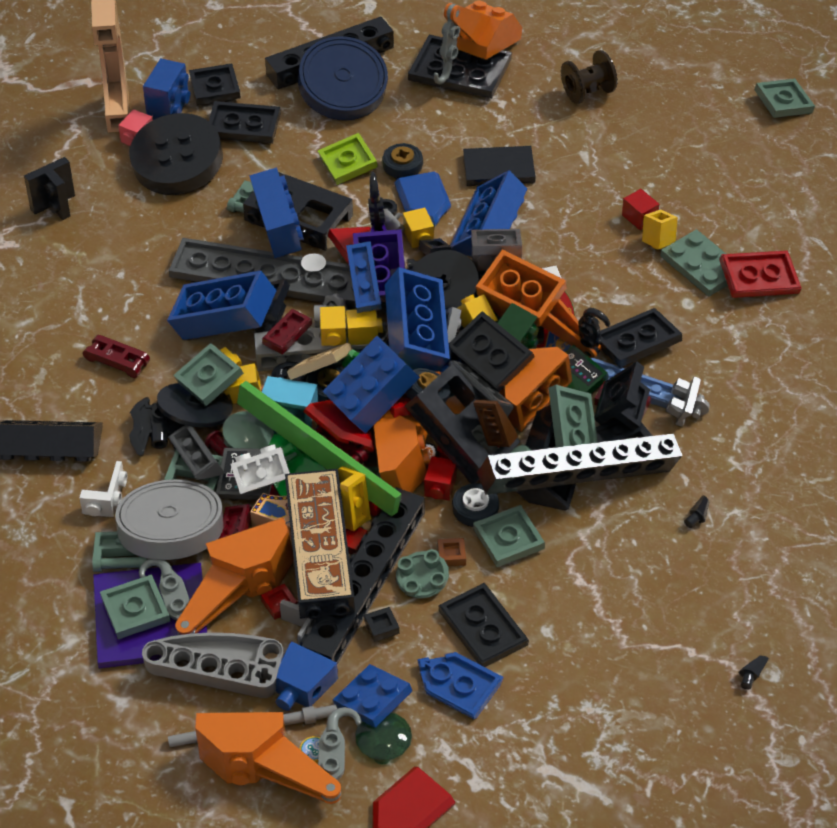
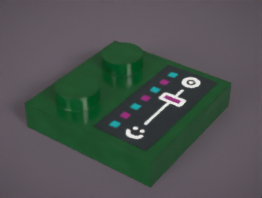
M572 345L565 352L569 355L572 382L567 388L592 394L604 381L609 379L608 372L575 345Z

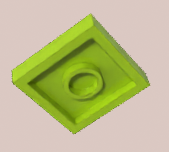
M359 133L318 150L320 159L336 185L378 167L377 160Z

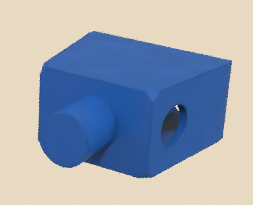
M291 641L281 661L276 677V692L280 694L275 701L278 707L289 711L295 702L305 707L312 706L337 681V662Z

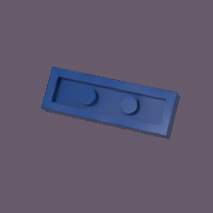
M371 241L346 245L357 313L382 309Z

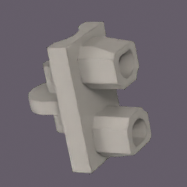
M693 377L691 382L678 378L673 384L671 393L681 397L682 400L672 397L667 405L666 412L677 417L675 424L683 427L686 417L691 416V414L694 418H699L700 415H705L709 411L710 404L704 399L705 396L702 394L697 396L701 379Z

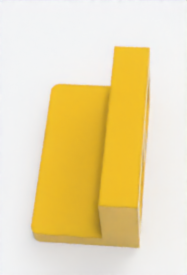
M342 466L338 469L345 527L355 531L371 519L366 476L363 473Z

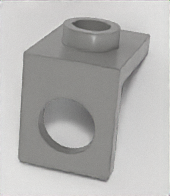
M282 600L280 603L281 619L302 627L297 635L298 645H300L304 634H309L314 619H300L298 604Z

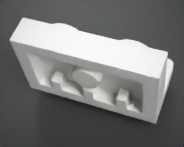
M274 444L260 449L261 454L251 457L250 453L235 457L236 462L232 463L231 467L240 494L285 480V474L290 472L281 447L276 449Z

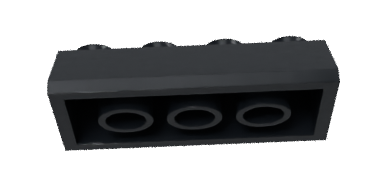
M551 405L536 411L525 445L531 450L556 448ZM576 484L516 492L528 503L566 511L570 507Z
M0 420V460H12L14 455H22L24 460H40V456H50V461H65V457H75V461L80 462L91 461V457L97 456L99 452L103 422Z

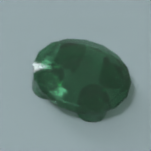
M390 713L376 728L361 721L355 733L356 744L363 754L374 759L376 763L381 765L387 764L391 759L402 755L411 745V727L404 718L396 713Z

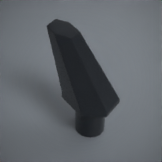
M702 495L689 510L691 515L684 520L687 527L692 528L696 523L706 521L709 499L706 496Z
M758 656L738 672L742 676L741 687L743 689L749 690L752 688L753 680L755 681L759 678L769 659L767 656Z

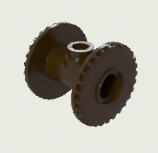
M604 50L595 51L593 54V65L579 70L572 61H565L562 64L560 71L563 88L572 102L576 104L582 103L585 99V90L586 93L596 92L599 90V85L607 93H612L616 90L618 79L615 65L611 57Z

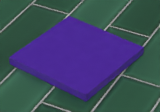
M201 563L171 566L172 570L182 578L189 599H191L203 580ZM159 567L148 568L145 576L152 574L162 597L159 588L161 570ZM139 569L93 574L98 668L143 664L142 649L148 642L178 635L175 627L177 620L170 617V622L117 639L101 600L100 592L139 579ZM207 625L198 633H207ZM153 655L152 657H150L149 660L157 661L161 659L162 656Z

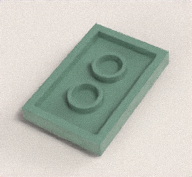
M697 229L661 250V257L708 297L728 286L719 261L721 254L726 253Z
M559 385L549 387L556 448L598 443L591 394Z

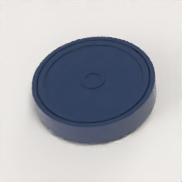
M343 36L326 38L313 44L303 55L298 74L299 91L308 106L322 116L343 121L359 119L376 110L384 98L388 82L387 67L381 55L369 44L355 38Z

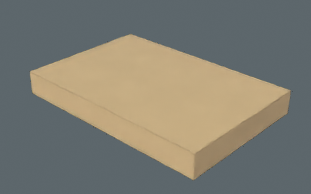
M347 342L301 361L287 371L290 380L338 362L350 350H353L351 343Z

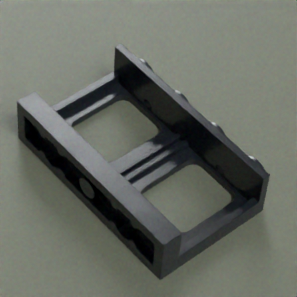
M278 172L279 176H285L297 216L301 214L306 206L329 214L319 227L299 221L304 238L301 242L326 251L329 229H334L341 219L349 222L353 217V200ZM253 191L243 203L244 220L265 228Z
M452 364L404 406L472 484L480 480L477 471L487 456L510 453L520 441L517 438L510 447L499 446L493 454H489L472 435V430L480 424L473 402L484 399L464 377L463 373ZM447 382L451 392L465 407L459 414H454L438 395L439 389Z

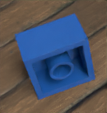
M160 58L143 85L146 114L152 116L153 120L169 114L182 113L184 105L188 104L191 93L188 91L189 75L186 73L185 63Z

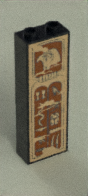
M338 469L285 474L300 619H315L332 615L343 616L355 613Z

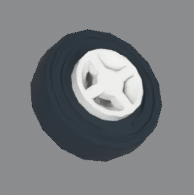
M480 483L462 486L455 492L452 500L453 514L462 524L473 527L474 522L498 514V495H485Z

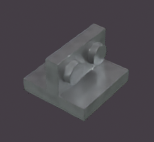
M520 229L471 230L472 262L477 271H487L502 249L521 258L522 240Z

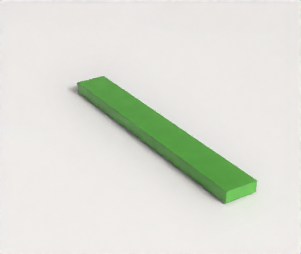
M245 381L240 384L238 405L327 470L339 469L344 466L365 474L368 500L391 517L398 512L402 495L399 491L249 382Z

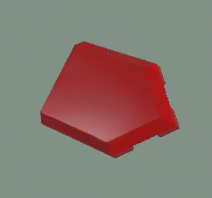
M331 400L310 403L304 409L307 416L337 441L345 444L351 441L356 444H362L364 450L374 451V430L372 427L365 434Z
M414 766L373 801V828H429L455 805V800L423 770Z

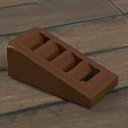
M475 400L473 404L488 446L510 447L518 438V435L498 401Z

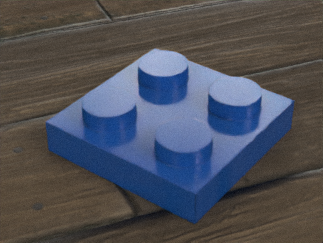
M369 664L333 699V702L337 708L346 707L355 710L359 714L361 721L376 728L412 692L410 683Z

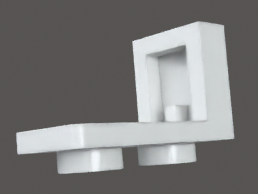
M116 461L108 492L81 491L80 503L82 514L114 517L116 507L122 500L121 488L127 484V472L123 471L122 461Z

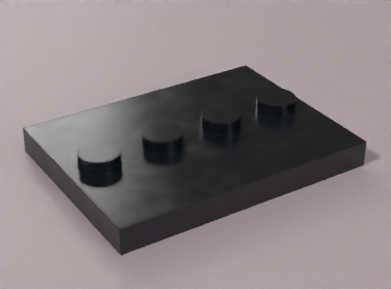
M429 34L408 72V80L492 99L512 59V52L502 50L485 60L458 50L456 58L452 60V69L448 79L443 84H437L434 81V73H438V77H440L443 71V59L440 55L443 37Z

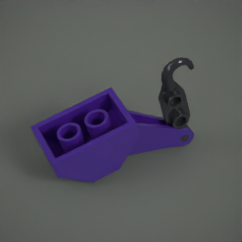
M372 171L370 173V198H368L372 226L370 232L353 233V242L358 244L371 241L382 303L386 302V282L398 267L405 269L402 229L386 230L383 197H380L376 173Z

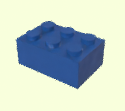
M277 167L249 175L274 258L301 251L300 241L304 240L291 195L288 191L285 176H279Z
M376 336L323 392L366 434L420 377L387 344Z

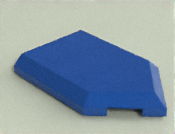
M435 171L398 178L394 182L404 211L408 212L426 208L434 227L440 222L442 215L451 208V203L441 178Z
M457 652L445 654V657L429 659V657L417 659L426 694L472 719H476L503 681V676Z

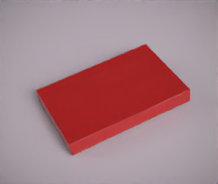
M788 250L721 254L719 258L732 298L799 294L802 289Z

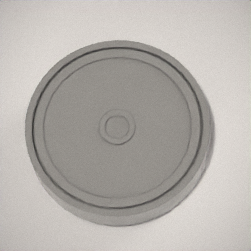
M162 480L138 487L119 502L115 512L117 535L123 547L135 555L154 560L180 559L202 552L207 549L206 543L217 540L220 537L224 526L222 503L219 496L209 487L188 480Z

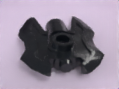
M145 397L137 402L130 411L134 420L133 430L129 435L130 442L137 455L143 456L149 437H151V444L154 448H165L168 445V437L184 425L167 418L160 412L156 403L150 405L149 397ZM171 442L172 447H173V450H174V453H175L176 448H175V446L173 445V443Z

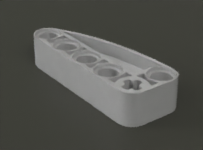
M194 633L148 642L142 649V656L146 670L153 675L259 698H269L276 692V677L284 657L282 644L271 638L235 633ZM268 653H275L278 655L274 659L265 658V655H267ZM153 655L162 656V658L157 661L149 660L150 657H152ZM186 660L189 662V664L184 667H179L176 665L179 661ZM209 666L216 667V670L211 673L203 671ZM235 672L244 674L238 679L230 677Z

